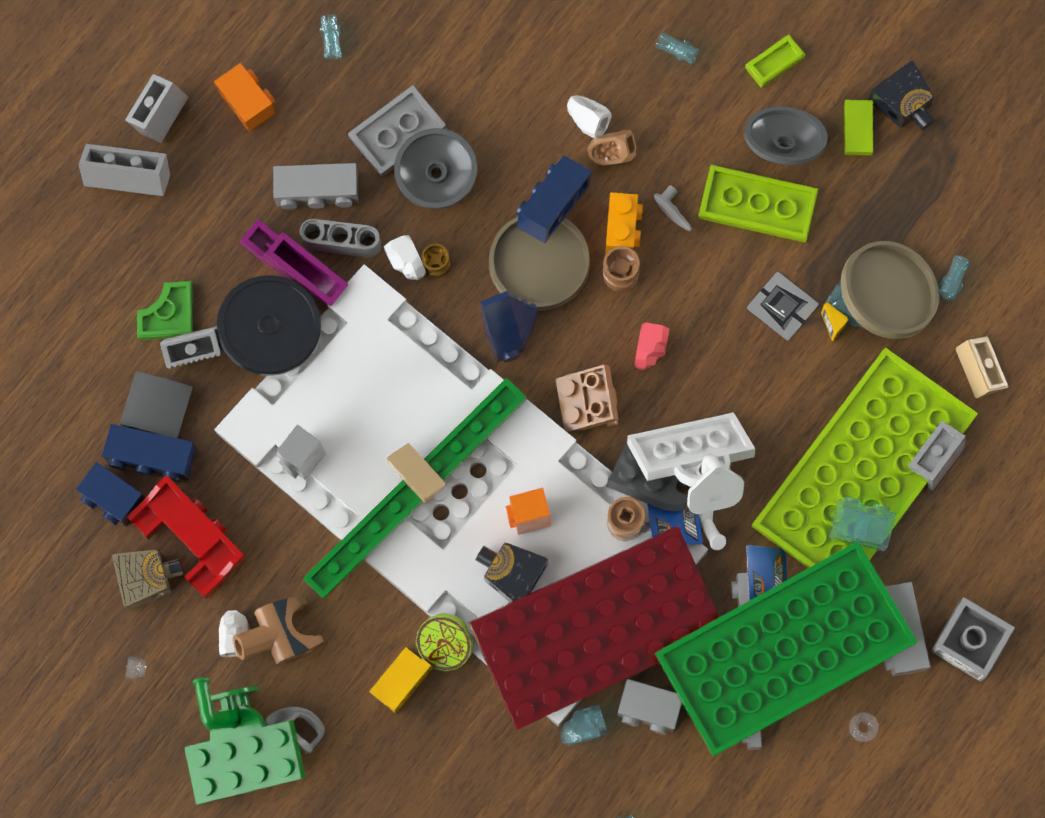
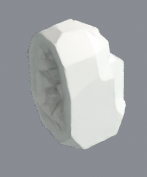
M578 95L572 96L567 104L569 114L583 133L597 138L602 136L607 130L612 115L605 106Z
M409 235L396 238L384 246V250L393 268L402 272L407 279L419 280L426 275L423 263Z
M236 610L227 611L220 621L219 653L221 657H238L233 646V636L250 630L246 617Z

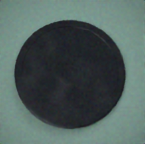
M257 276L240 283L225 297L217 316V334L225 353L236 365L257 375H281L298 368L314 351L321 333L320 312L313 297L298 283L281 276Z

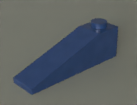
M505 291L480 302L484 332L497 363L503 360L505 363L511 362L520 356V353L525 349L538 318V309L534 303L529 304L526 299L520 301L517 295Z

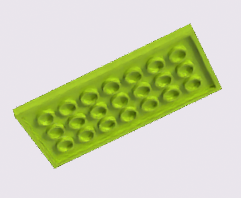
M885 347L751 527L807 568L857 541L870 560L928 482L909 469V464L941 421L963 434L978 413Z

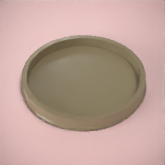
M518 216L506 223L496 235L489 253V272L497 290L500 293L509 291L517 295L520 301L526 299L529 304L534 303L538 311L555 309L574 299L586 284L591 267L589 247L580 230L565 218L546 244L517 228Z
M891 241L872 242L855 251L843 267L841 293L844 303L852 317L871 333L890 339L912 337L925 329L934 317L939 303L938 284L929 265L912 249Z

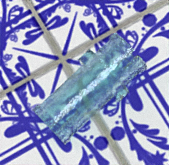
M324 15L320 17L321 27L319 28V33L323 36L324 56L326 59H334V54H336V58L342 56L339 41L341 28L337 25V16L327 15L328 19H326Z
M665 32L660 34L657 39L660 42H656L655 48L676 56V60L680 62L686 61L692 65L696 61L697 57L695 54H699L698 48L691 46V43L686 40L682 42L667 35Z
M953 257L949 271L940 283L942 287L939 294L942 298L954 301L957 293L961 292L963 288L962 280L970 265L969 260L965 257Z

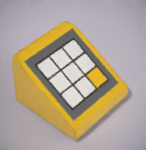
M826 302L821 314L832 341H834L846 327L849 319L829 302Z

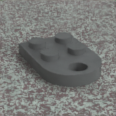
M627 442L606 486L665 511L686 509L688 507V494H682L676 488L683 487L688 491L691 488L680 482L675 475L647 481Z

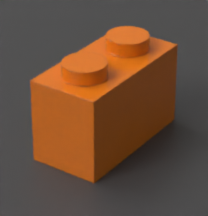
M239 63L215 80L214 83L219 94L250 132L275 114L273 107L275 100L266 88L262 91L257 85L259 79L252 69L246 70Z
M543 488L509 496L510 505L505 506L510 528L516 527L518 535L551 527V515Z

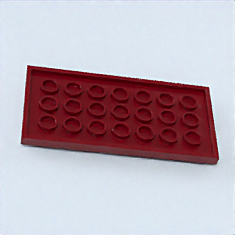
M675 526L473 619L468 623L513 725L518 730L658 664L659 661L655 656L656 652L716 620L719 616L679 526Z

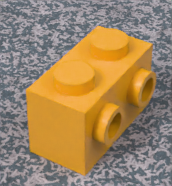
M610 192L606 254L614 247L625 246L633 251L634 247H640L641 231L635 230L636 220L642 221L643 204H637L638 194Z

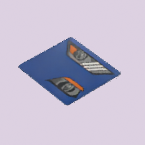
M647 504L652 537L672 527L679 526L686 544H703L699 514L692 513L688 507L680 511H665Z
M746 546L749 599L752 600L787 580L786 554L783 549Z

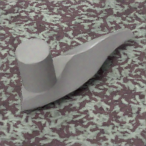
M668 186L662 194H654L656 203L668 218L688 231L692 230L686 219L679 213L678 208L670 202L677 194V190L673 186Z

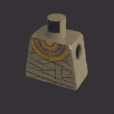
M159 550L112 555L123 605L128 611L135 610L170 594L169 579L184 575L180 558L164 562V557Z

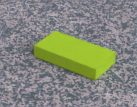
M788 34L748 62L745 68L758 85L763 88L803 60L806 54Z
M845 100L844 155H872L873 100Z

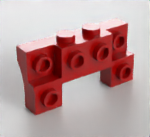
M166 475L156 484L150 494L126 517L148 540L165 524L200 560L184 577L207 599L227 580L226 577L246 557L223 534L227 529L216 518L211 521L204 514L207 508L197 498L191 501Z

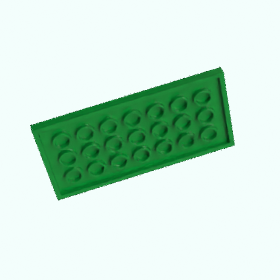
M857 541L655 653V656L711 755L715 757L917 644L918 641Z

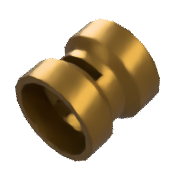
M435 243L428 245L423 250L422 262L426 273L434 278L445 276L451 266L449 252L446 247Z

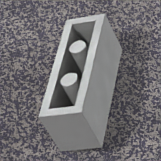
M86 144L79 162L83 185L88 187L164 196L170 178L167 156L163 153Z
M356 163L273 166V198L276 206L291 210L296 209L297 206L307 205L310 208L318 209L325 207V205L333 204L343 208L350 207L352 204H359V180Z
M912 582L885 586L918 641L917 644L884 662L886 670H891L892 677L927 671L930 668Z

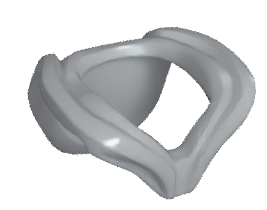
M288 707L268 715L265 719L267 726L290 720L294 721L296 718H303L316 730L318 735L310 744L296 733L299 748L305 754L311 753L324 736L325 727L313 712L307 709Z

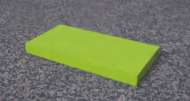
M711 165L698 219L806 243L818 188Z

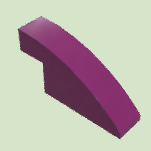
M259 219L256 220L239 242L240 245L280 275L298 283L310 295L329 306L333 305L349 285L284 232L277 235Z

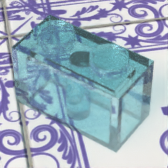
M845 497L844 500L839 499L835 507L828 537L850 543L858 541L861 546L885 551L889 545L896 513L889 512L890 508L883 505L873 504L872 507L862 505L861 500L852 497Z

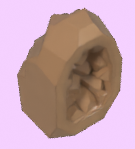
M622 130L603 134L593 139L587 148L590 159L603 166L631 161L636 156L634 134L630 130Z

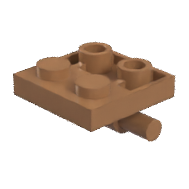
M603 364L556 378L563 428L568 434L607 424V427L618 426V401L616 389L613 388L610 366Z

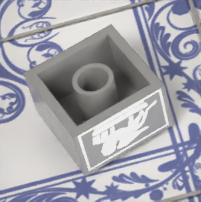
M963 597L958 602L930 652L981 682L987 677L1015 627Z

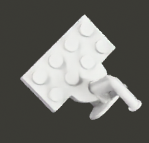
M729 413L628 435L627 444L647 481L675 475L680 482L691 487L688 491V508L692 513L699 514L700 526L709 540L711 548L714 550L722 549L726 544V538L718 532L713 523V511L732 507L743 496L744 481L741 476L730 470L731 462L755 457V447L735 414Z

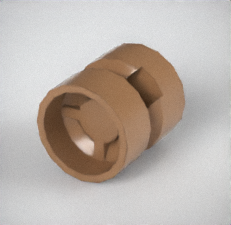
M619 246L609 250L605 255L603 278L606 285L613 291H628L637 283L640 262L635 251L629 247Z
M622 497L615 500L609 507L607 514V525L611 535L621 541H631L641 534L645 522V511L641 503L630 497Z

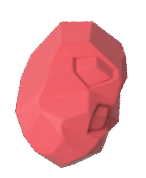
M647 322L642 324L634 363L637 369L645 371L651 366H655L656 361L665 356L669 328Z

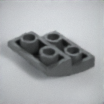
M136 371L119 425L178 438L193 387Z

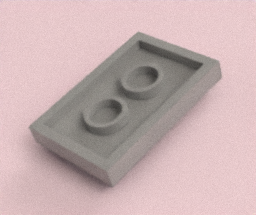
M412 85L350 131L348 136L379 175L383 177L394 169L397 153L409 137L425 129H447V127Z

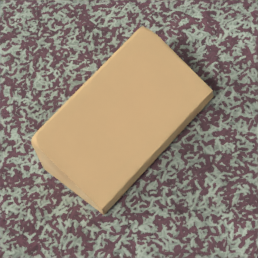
M988 336L967 340L956 347V352L975 398H981L1008 388Z
M409 443L386 458L388 464L425 504L447 485Z

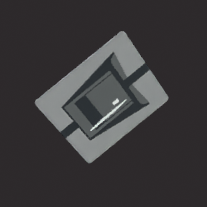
M776 272L747 306V309L786 340H789L819 304L781 273Z

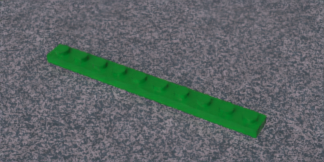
M505 378L424 460L445 481L527 400V397ZM402 480L303 577L304 581L325 600L423 501Z

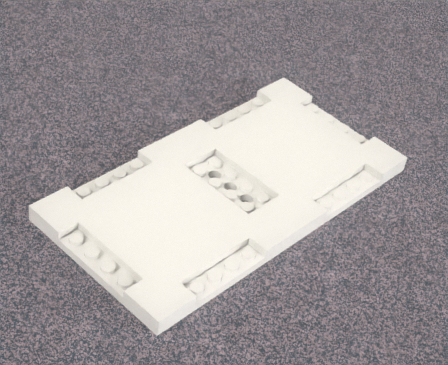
M363 265L349 280V285L333 305H327L328 309L321 316L320 337L310 357L302 365L290 372L266 376L256 389L252 388L214 429L224 441L340 540L403 480L388 464L386 460L388 456L409 443L424 459L503 381L494 371L488 370L408 304L401 294L366 265ZM526 400L444 481L447 485L426 504L423 502L365 561L430 617L446 613L462 619L467 624L470 635H473L474 646L472 653L486 664L468 622L510 602L484 580V575L488 568L475 560L483 546L498 553L504 543H509L547 558L549 564L532 591L534 592L651 538L647 503L637 500L645 511L643 531L637 538L631 541H621L613 537L607 525L609 507L615 500L630 496L606 487L612 472L577 444L575 438L529 400ZM297 424L317 438L326 452V455L306 480L299 475L294 479L282 469L283 466L279 463L281 459L276 452ZM476 464H481L487 469L486 474L481 478H475L470 474L471 468ZM457 485H463L468 489V494L463 499H456L452 496L453 488ZM543 488L551 515V527L518 535L516 527L510 528L505 506L510 505L509 496ZM439 506H444L449 510V516L442 521L435 519L433 516L434 510ZM687 544L697 565L708 549L703 544ZM580 701L547 717L559 727Z

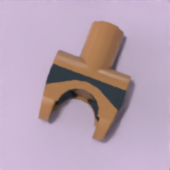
M304 596L286 598L256 610L254 613L260 627L233 636V646L237 656L243 660L270 650L276 665L279 666L297 660L323 645L322 635L306 636L297 632L293 627L292 616L295 612L308 605Z

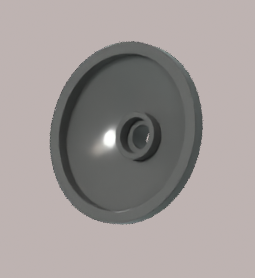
M770 107L756 112L748 119L744 131L745 141L755 154L768 162L785 166L801 165L815 160L824 152L828 139L824 125L816 117L803 110L791 107Z
M431 128L415 133L403 143L395 159L394 173L399 189L412 203L427 209H445L462 201L472 190L477 177V161L471 146L463 137L447 129ZM440 171L442 175L439 178H434L432 173Z

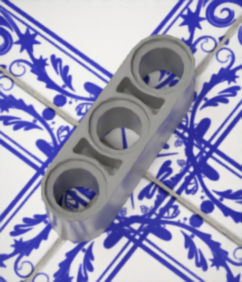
M309 219L300 227L302 241L305 247L311 251L368 258L376 256L382 248L378 231L369 225ZM312 231L320 232V236L316 239L311 240L307 238V235ZM339 234L348 236L342 243L334 241L335 237ZM367 237L375 239V242L370 246H364L361 243Z

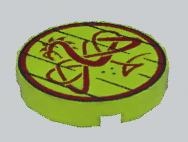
M441 613L432 616L421 625L417 632L416 645L420 656L433 668L444 671L455 670L465 664L472 654L474 646L473 635H470V631L467 629L468 626L462 619L452 614Z

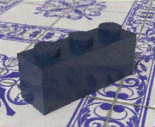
M563 155L558 163L554 162L550 166L543 182L539 181L535 185L531 198L527 202L523 201L520 204L516 213L518 216L517 228L546 244L589 188L592 171Z
M111 424L102 457L109 462L108 466L115 469L125 470L126 467L135 468L137 473L145 476H152L153 473L162 474L163 478L167 475L173 482H180V479L189 480L197 447L190 441Z

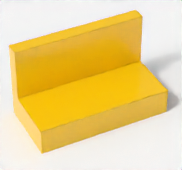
M405 647L369 692L397 714L432 671V666Z

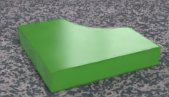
M193 282L164 283L162 294L157 302L146 309L137 311V338L139 340L166 339L194 332Z

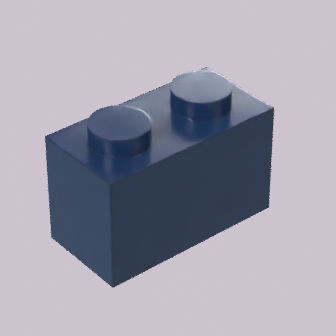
M97 462L76 488L82 495L80 498L81 502L93 510L98 506L105 511L102 516L115 526L118 522L127 526L130 520L126 516L145 499L140 492Z

